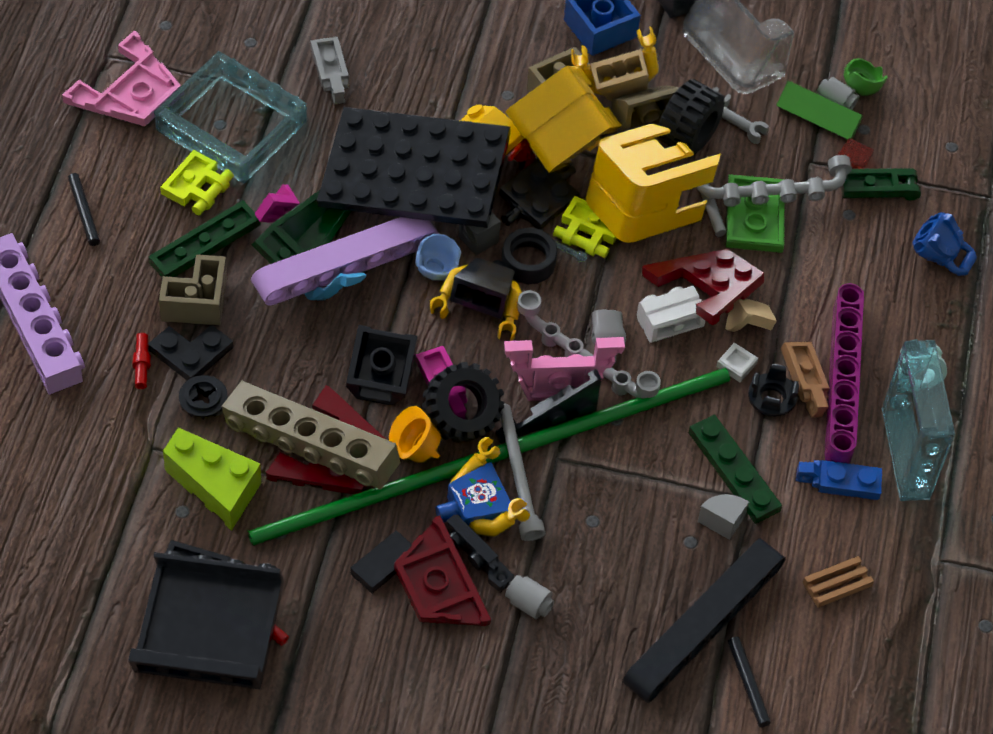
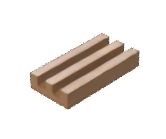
M859 556L804 577L803 584L817 608L873 586L874 580L871 576L868 577V570L865 566L862 567V560ZM858 577L861 579L860 581H857L840 589L834 590L822 596L818 595V593L823 592L830 588L838 587L840 585H843V583L856 579Z

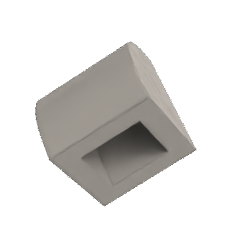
M729 494L711 497L702 504L698 522L730 540L744 520L749 502L741 497Z

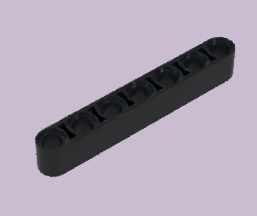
M759 538L636 661L625 674L622 683L646 703L654 700L775 576L784 564L786 557L763 539Z

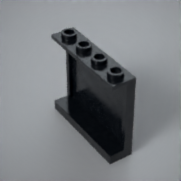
M166 551L165 554L154 552L153 557L157 566L137 648H131L128 659L133 671L261 690L284 585L281 570L267 563L254 566L247 565L237 559H229L227 562L214 560L206 555H197L194 558L183 556L175 551Z

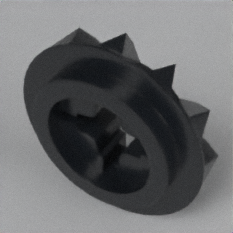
M207 375L196 376L187 380L179 391V402L182 410L187 411L190 417L194 415L200 416L203 420L206 416L210 415L216 417L218 411L222 409L221 406L228 398L225 385L219 379ZM198 391L204 397H208V404L202 400L198 401Z

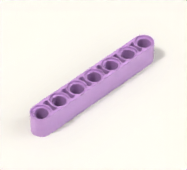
M399 217L264 266L252 275L251 282L266 305H275L315 290L317 287L326 286L340 273H360L417 252L424 238L439 233L431 221Z

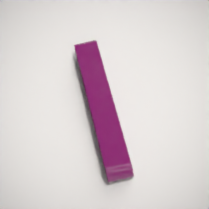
M846 283L839 288L833 307L829 368L830 389L828 390L829 407L827 409L824 454L826 461L848 464L851 462L857 444L864 292L861 287L852 283Z

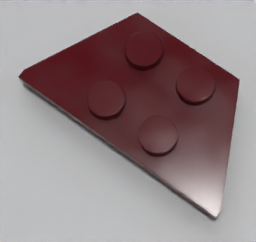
M439 515L432 520L431 525L426 531L413 541L408 551L403 552L395 561L394 569L420 622L487 626L490 624L491 618Z

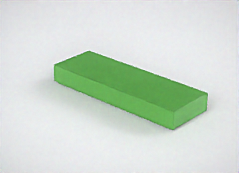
M787 81L776 105L852 141L863 118V115L791 81Z

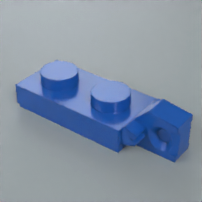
M825 460L799 462L796 481L812 483V487L818 488V492L878 500L881 496L882 468Z

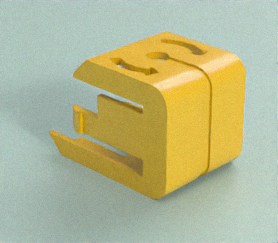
M566 66L505 111L524 139H527L530 143L529 146L549 173L560 170L572 162L570 159L575 158L584 150L588 149L590 152L599 145L601 141L599 136L614 133L622 126L611 109L604 108L592 92L590 87L593 84L580 66Z
M648 124L605 137L599 142L585 200L590 209L620 241L627 243L636 242L701 221L707 200L677 209L679 207L678 203L682 191L713 182L720 154L647 176L646 170L694 156V152L682 142L665 149L655 138L669 134L671 130L655 124Z

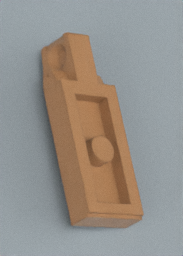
M784 342L781 351L793 382H799L798 396H800L802 402H806V408L811 418L823 417L824 412L829 407L827 392L830 388L812 342Z

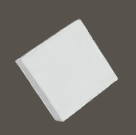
M733 343L717 361L716 367L718 369L726 368L732 378L741 382L756 366L758 357L738 344Z

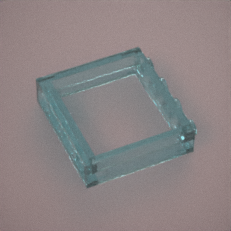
M218 51L154 111L155 125L157 131L191 152L195 150L216 161L217 167L222 171L225 169L230 170L234 174V178L244 184L307 122V103L300 100L298 96L285 91L277 83H272L263 78L255 70L248 69L238 63L236 59L230 58ZM221 78L285 116L247 156L181 117Z
M913 339L911 341H904L882 406L900 501L930 500L955 436L935 340L918 341ZM914 405H915V408H916L918 423H919V427H920L919 434H918V431H917V426H916V421H915V416H914V411H913Z

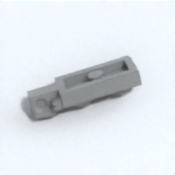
M338 37L311 40V50L321 87H323L324 91H331L334 105L345 103L344 88H349V75Z

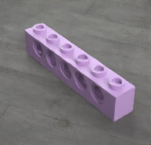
M13 233L0 237V299L50 395L83 382L81 369H84L85 365L79 351L74 353L71 348L73 341L67 329L62 330L59 325L62 324L60 314L56 307H50L48 302L51 300L45 285L39 286L37 282L39 275L33 263L28 264L26 261L28 254L22 242L17 243Z

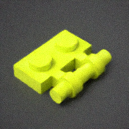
M193 150L160 187L161 194L184 207L191 199L196 201L192 211L196 215H201L215 204L214 199L219 193H224L229 188V182L233 179L234 174L228 169H225L221 175L216 173L218 169L217 162ZM207 182L211 186L205 192L201 187Z
M574 196L562 215L561 222L569 225L568 228L565 229L557 225L553 232V236L562 239V243L568 246L573 244L584 249L586 254L591 256L596 254L603 258H606L609 248L601 245L602 240L613 245L617 239L590 209L586 200ZM580 230L591 235V239L577 234Z

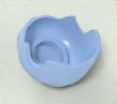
M432 234L424 238L416 253L415 260L418 271L431 280L445 281L449 272L459 266L461 249L454 239L445 234Z

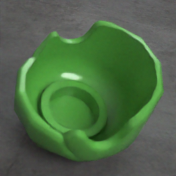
M862 58L852 59L844 69L846 84L861 96L874 95L883 87L888 79L886 75L883 77L882 67H874L870 62Z

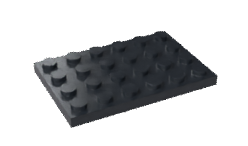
M344 107L317 198L318 206L488 228L511 135L510 126Z

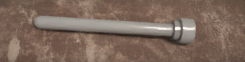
M504 404V409L499 410V413L502 414L501 422L518 498L527 503L521 510L526 509L530 513L529 519L519 524L520 536L524 541H533L542 538L546 534L543 521L534 513L511 407L508 404Z

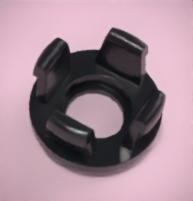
M772 364L768 373L754 374L749 386L748 398L751 405L758 412L776 417L789 413L795 407L798 399L799 382H792L786 377L787 368L785 366ZM767 390H775L781 394L783 401L781 403V399L768 396L763 400L761 395Z

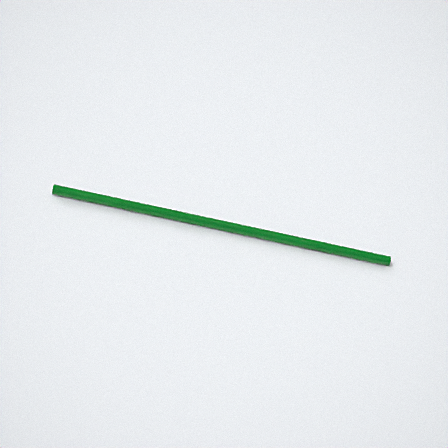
M722 368L663 388L654 397L634 398L518 438L520 451L524 453L730 382L729 372L726 368ZM506 443L497 445L500 448V455L495 459L487 458L486 462L495 463L509 458ZM474 454L386 483L382 489L375 487L249 530V540L252 546L454 477Z

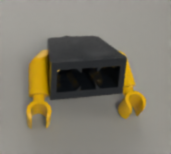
M475 258L468 265L454 268L449 272L439 291L441 295L434 297L430 301L431 314L434 313L437 307H442L440 318L444 319L449 313L447 301L450 298L449 301L493 317L502 319L504 316L506 319L499 325L498 339H500L502 331L508 330L512 333L510 341H513L516 334L514 320H518L520 313L517 309L518 296L522 293L519 284L513 281L515 272L507 268L506 264L500 260L489 262L481 258Z

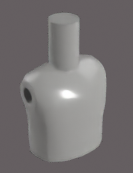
M605 309L592 312V342L594 344L596 343V338L624 337V343L626 342L622 312Z

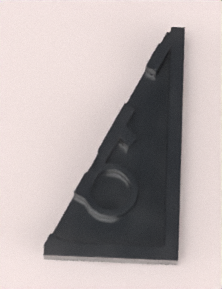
M597 369L587 373L590 380L577 388L569 384L557 394L530 408L533 415L520 423H516L514 420L517 438L596 411L601 385V377ZM503 427L496 430L495 434L499 442L503 443L506 440Z

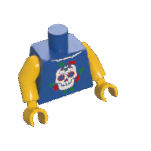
M485 437L478 444L480 453H475L448 485V502L436 506L435 510L437 516L440 515L444 523L455 514L476 534L495 537L514 525L516 519L521 522L527 521L530 513L526 509L520 510L527 505L521 498L510 501L492 463L486 462L487 458H497L500 455V448L493 446L487 452L493 440Z

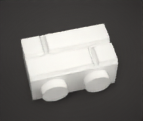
M694 286L687 288L675 287L667 294L661 296L649 295L639 302L637 320L642 329H644V333L650 343L704 327L705 320L696 314V304L702 300L699 299Z

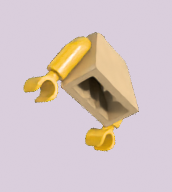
M649 26L650 33L647 36H642L640 29L637 30L639 42L644 49L588 64V50L585 46H581L582 55L580 56L576 55L573 49L571 50L572 64L581 67L593 84L590 89L594 94L603 95L609 101H612V99L618 98L621 95H629L648 89V82L657 75L659 70L656 48L653 47L656 43V37L651 26Z

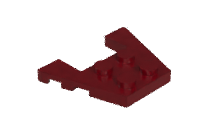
M729 249L642 266V276L657 287L683 277L711 296L696 304V314L711 325H715L720 321L722 313L728 314L732 311L736 301L746 299L764 283V273Z
M325 385L312 404V409L386 439L327 385ZM281 452L266 472V479L269 481L277 482L278 479L292 481V485L303 487L305 484L322 486V490L352 495L363 492L368 487L350 476L336 474L330 468L319 463H309V465H306Z

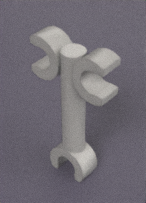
M718 87L713 88V90L719 92ZM727 94L724 98L725 104L721 118L747 132L748 139L754 144H759L761 135L756 132L766 136L769 126L761 121L752 123L729 110L727 107L729 106L731 95Z

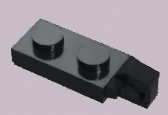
M454 514L448 519L447 531L456 549L462 548L468 554L467 557L472 566L478 571L483 569L488 574V584L502 592L514 579V575L498 560V555L458 515Z

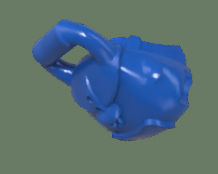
M940 212L931 216L923 224L912 241L913 248L919 256L927 261L935 262L939 266H945L949 271L959 276L968 275L977 259L974 249L964 241L963 232L960 230L954 216L949 213ZM962 249L967 254L959 267H957L953 261Z

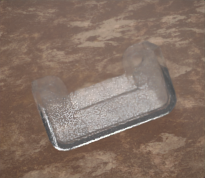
M696 0L685 17L682 28L684 36L729 85L739 93H752L785 76L795 32L780 19L771 18L760 23L739 0Z

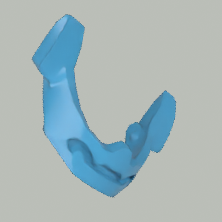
M361 272L352 274L340 273L325 288L317 287L315 290L304 294L308 300H326L335 295L341 288L360 283L366 278L367 274Z

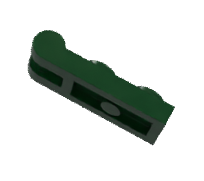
M913 168L852 169L846 176L843 186H841L842 197H904L909 201L916 200L921 196L920 187L916 184L918 181L917 171Z

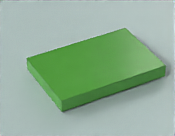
M729 174L727 183H736L738 186H748L756 181H764L766 184H778L785 179ZM769 195L768 202L761 205L752 203L751 197H740L741 202L738 205L727 206L726 248L783 253L785 203L780 200V195Z

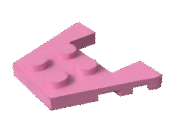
M133 31L118 44V51L135 62V64L103 93H99L78 80L62 94L65 104L146 126L181 93V85L163 63H159L153 55L151 48L141 41V36L138 32Z
M624 337L596 338L593 356L574 354L568 357L555 358L549 355L532 358V340L504 341L506 357L510 359L513 371L518 375L519 383L528 401H543L557 394L569 384L577 388L590 380L587 373L597 369L602 381L603 372L606 368H611L614 365L615 356L617 353H623L625 343Z

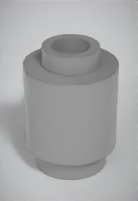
M831 77L829 80L824 79L816 91L819 95L853 110L859 99L854 89L834 77Z
M517 575L511 581L505 593V597L510 599V604L534 619H538L541 615L543 617L547 616L554 605V600L551 599L553 592L527 576L523 578Z

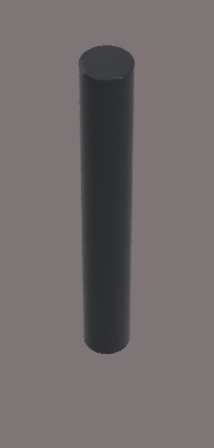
M72 173L68 176V180L89 245L96 246L100 243V239L79 174Z
M738 636L732 637L728 640V644L758 726L766 727L771 724L741 639Z

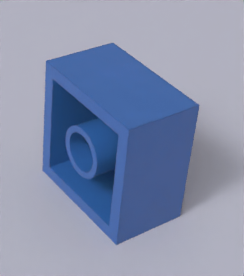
M566 0L564 21L583 46L587 48L591 56L638 37L637 30L639 29L641 15L629 0Z

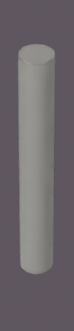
M701 194L703 201L707 200L705 207L715 235L717 237L724 236L727 231L715 199Z

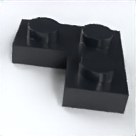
M212 324L192 342H189L168 326L148 343L149 351L185 380L203 375L234 348L233 340Z

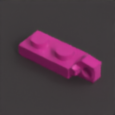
M444 346L416 354L415 361L427 385L435 375L453 365ZM455 386L449 393V406L456 416L466 419L465 413L467 410L464 406L467 403L466 389L462 386Z

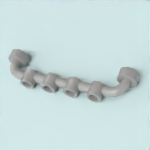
M837 155L828 160L829 173L835 177L832 180H822L819 177H814L806 182H794L791 179H785L778 184H766L764 181H756L748 186L727 183L718 188L705 184L698 186L697 190L708 198L723 199L724 205L729 207L738 205L741 202L740 197H751L752 203L756 205L765 204L769 200V195H780L782 202L790 203L797 199V194L808 193L809 200L818 201L825 197V192L837 190L843 186L846 176L852 171L851 161L846 155Z
M527 290L520 293L517 309L525 316L528 323L542 334L541 341L545 346L554 347L559 345L565 349V357L574 354L593 356L592 353L584 349V344L581 340L568 338L560 332V327L556 323H546L539 318L537 314L540 312L542 300L537 292ZM611 367L606 368L603 372V377L612 382V391L617 395L629 393L636 398H651L656 396L660 389V377L652 371L641 372L637 376L636 384L631 381V376L626 371H616Z

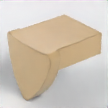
M747 298L744 300L739 299L734 303V309L728 314L726 330L735 332L742 329L747 323L772 330L777 320L769 305Z

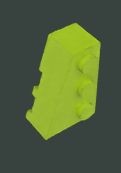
M179 427L163 450L165 471L190 494L194 493L204 502L205 507L211 513L215 512L232 531L262 483L261 464Z

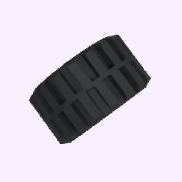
M695 79L685 82L671 97L661 116L659 126L669 128L671 131L669 134L659 136V140L670 147L676 146L679 142L685 143L695 155L707 144L714 134L723 114L725 97Z
M461 362L458 365L453 364L435 375L427 386L429 387L423 394V398H426V401L422 403V410H427L431 422L442 433L441 438L445 440L451 438L453 439L452 442L456 443L461 441L469 442L491 431L496 426L495 423L500 421L502 414L499 413V410L504 409L505 404L504 401H500V397L504 393L503 389H497L496 384L500 382L496 377L493 379L489 377L491 371L487 368L480 370L479 364L473 363L468 365L467 362ZM462 386L474 394L478 405L474 418L466 420L453 413L448 400L450 390L453 387Z

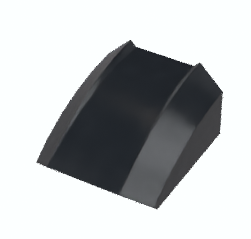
M358 325L346 381V387L354 397L386 405H394L405 398L417 352L418 336L371 329L368 326Z

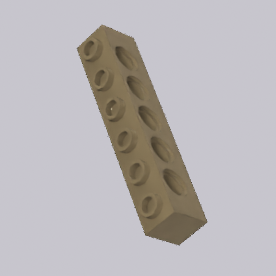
M242 380L221 406L226 424L232 430L245 432L260 442H269L278 446L286 453L292 452L300 455L312 464L319 463L330 468L336 474L350 476L365 486L371 485L382 489L400 464L396 443Z

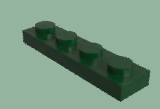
M242 200L148 256L149 264L161 277H175L195 265L196 255L214 254L259 227L261 222H259L255 212L249 205Z
M715 414L689 427V435L733 495L749 502L746 512L755 524L781 512L782 504Z

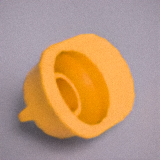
M410 406L403 410L396 417L389 432V441L396 443L399 457L403 460L410 459L417 463H423L430 457L438 459L440 454L437 448L441 441L439 429L431 422V419L421 408Z

